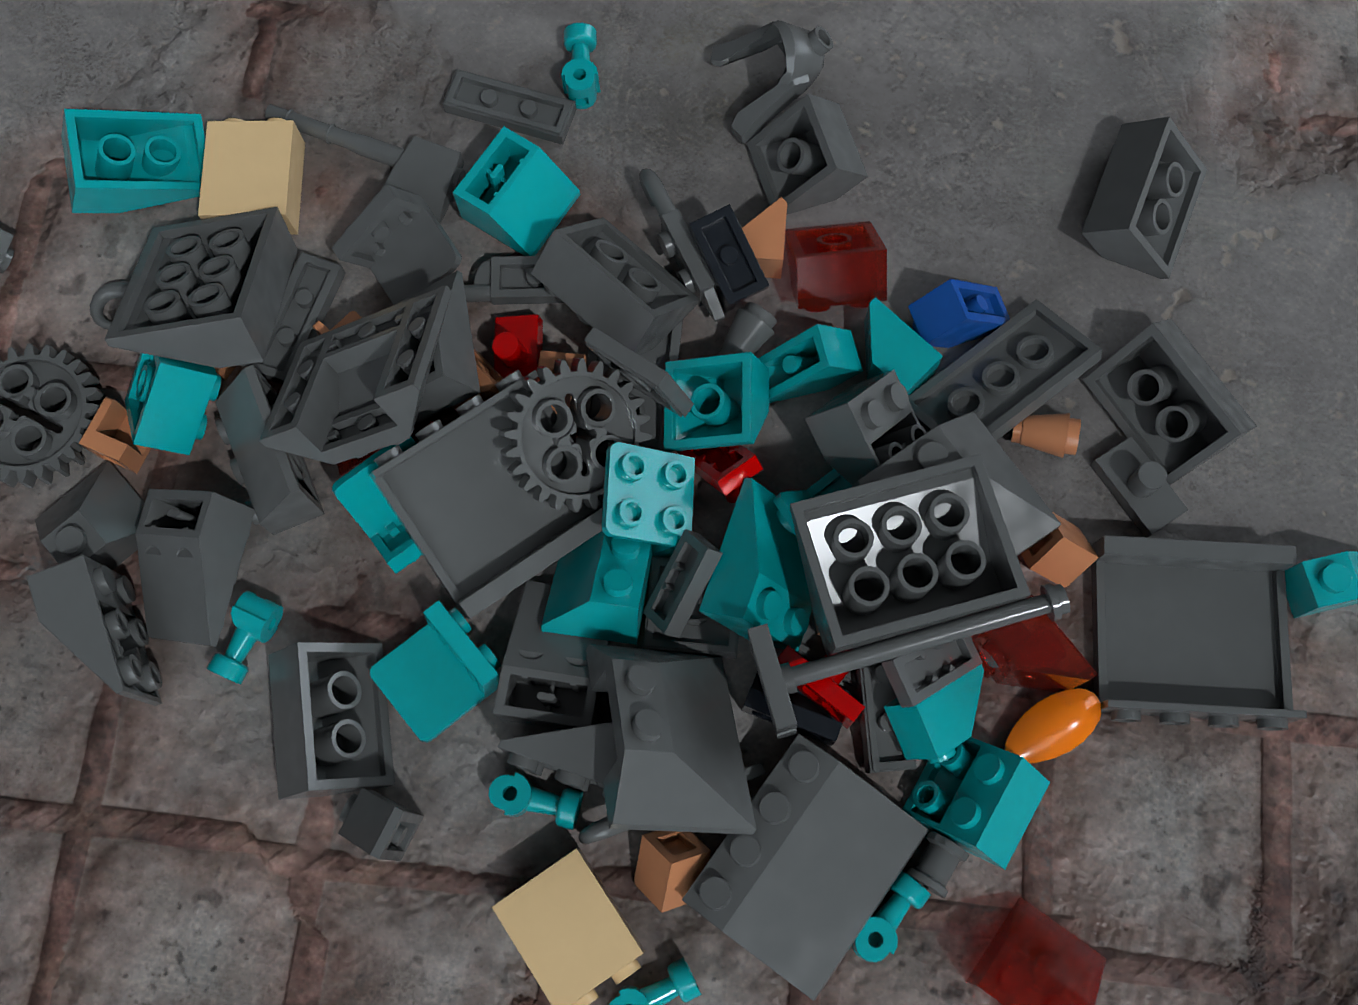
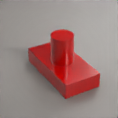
M538 314L496 317L495 338L492 343L494 369L503 378L517 370L521 372L523 377L534 370L537 371L540 351L543 347V320ZM539 377L535 379L536 382L540 381Z
M742 445L683 450L680 452V455L695 458V473L722 493L729 503H736L744 478H752L763 470L757 456Z
M789 645L778 656L779 664L789 662L791 667L809 662ZM848 672L797 686L800 692L836 721L843 723L842 725L846 729L852 725L865 708L864 705L839 686Z

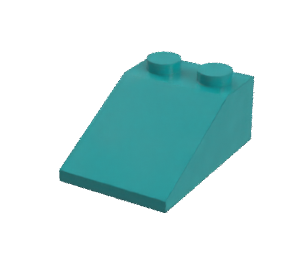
M64 109L61 138L72 213H123L200 197L205 149V134L201 114Z
M744 478L720 548V552L723 554L709 580L699 612L749 640L747 629L768 624L775 648L785 649L789 645L798 652L803 636L809 626L812 605L795 533H790L783 527L777 517L776 512L779 509L773 501L776 495L754 479Z

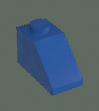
M955 279L947 280L908 306L914 320L913 330L932 347L951 348L989 336L1010 320L997 287Z

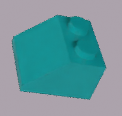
M140 353L125 399L133 444L190 455L195 439L201 440L205 434L207 415L204 413L209 400L215 401L219 394L221 376L216 373L215 367Z
M601 531L560 558L555 570L541 631L637 645L651 572L652 544L608 537Z

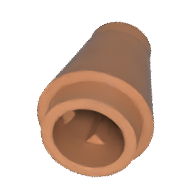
M1070 413L1029 415L1013 428L1011 442L1020 443V445L1063 458L1064 454L1076 455L1081 419L1070 418Z

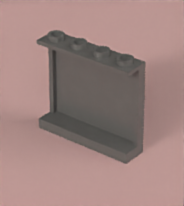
M519 370L496 383L495 386L499 393L485 402L479 394L456 408L455 410L460 417L448 425L443 426L438 419L417 432L415 436L419 443L403 452L400 446L396 445L374 459L378 468L370 474L371 479L462 616L467 619H471L602 531L603 498L600 495L598 496V509L596 510L588 508L583 499L579 512L569 510L566 500L561 509L557 510L550 507V495L541 503L533 499L535 487L528 491L518 487L520 480L525 475L524 473L520 475L508 473V467L516 461V458L501 455L500 451L511 445L512 442L511 439L499 435V430L512 428L513 421L501 415L502 411H516L518 407L510 398V393L521 395L527 393L521 381L523 376ZM534 370L525 377L535 380L538 377L537 371ZM551 405L547 406L540 416L541 425L545 430L552 428L557 420V414ZM563 451L557 453L551 461V470L554 475L562 473L566 468L567 457ZM582 461L583 468L581 474L586 475L587 466Z
M1104 535L1092 545V548L1099 557L1091 564L1094 694L1101 702V713H1110L1111 721L1127 723L1141 722V715L1159 716V723L1163 725H1189L1190 718L1208 719V727L1237 728L1239 727V721H1252L1257 723L1258 730L1264 731L1288 730V723L1307 718V711L1293 710L1285 570L1297 565L1296 546Z

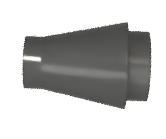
M747 302L743 309H737L724 344L717 356L752 352L754 354L775 334L773 327L777 320L759 305Z

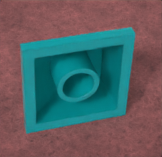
M752 352L665 362V371L668 372L694 403L686 417H680L664 407V450L666 452L754 444L769 413V368Z

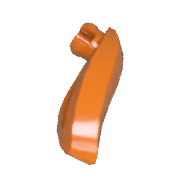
M1082 688L1064 690L1046 697L1026 711L1014 725L1006 740L1004 750L1022 756L1030 764L1050 760L1070 752L1084 742L1098 724L1101 717V702L1093 692Z

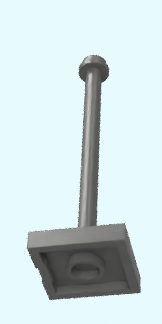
M1050 583L1040 586V595L792 667L789 662L779 664L768 624L747 630L750 648L777 739L797 734L796 728L798 724L789 694L798 692L797 686L1045 614L1048 615L1051 621H1057L1062 618V615L1070 613V603L1067 593L1061 584L1052 586Z

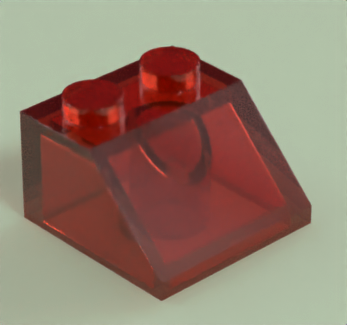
M870 221L785 230L792 294L798 309H805L809 312H824L829 310L831 306L847 304L854 308H866L875 297L880 301H887V248Z
M1047 614L983 632L973 640L983 662V676L985 678L992 677L997 684L1061 692L1071 690L1091 680L1098 674L1059 626L1049 619Z
M1018 898L966 982L997 1005H1095L1107 959L1023 898Z

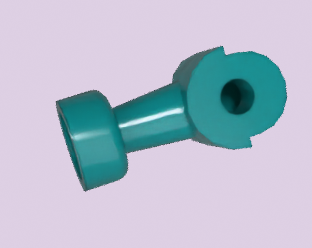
M573 23L568 25L563 32L564 46L572 54L571 61L566 63L562 69L561 78L564 94L568 95V99L576 102L577 109H587L596 102L597 93H601L597 67L590 61V53L596 49L597 31L590 24Z
M245 591L238 598L235 605L232 606L231 617L236 629L224 655L215 653L206 669L241 685L249 671L248 666L242 662L256 641L266 643L276 633L283 616V607L271 600L258 597L254 592Z
M515 772L514 776L501 775L493 780L488 794L490 802L495 807L504 810V815L518 817L525 814L526 811L555 815L556 825L570 830L575 829L583 800V791L565 788L561 796L533 787L528 778Z
M901 871L890 888L894 894L874 916L870 917L852 944L853 951L857 956L868 962L882 961L889 953L894 955L898 945L896 930L910 906L915 909H921L931 896L921 884L903 871Z
M682 957L668 965L669 977L641 989L635 986L622 987L619 989L620 994L614 997L609 1005H665L677 996L684 1003H688L701 996L702 993L686 960Z

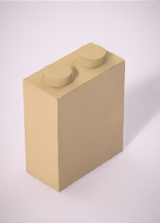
M228 118L224 121H207L198 216L201 220L278 207L290 234H298L305 141L294 121L282 118H269L266 121H244L238 118Z
M576 848L492 906V909L551 1005H589L599 998L594 988L612 977L617 985L641 968L636 958L645 952L643 946L581 849Z

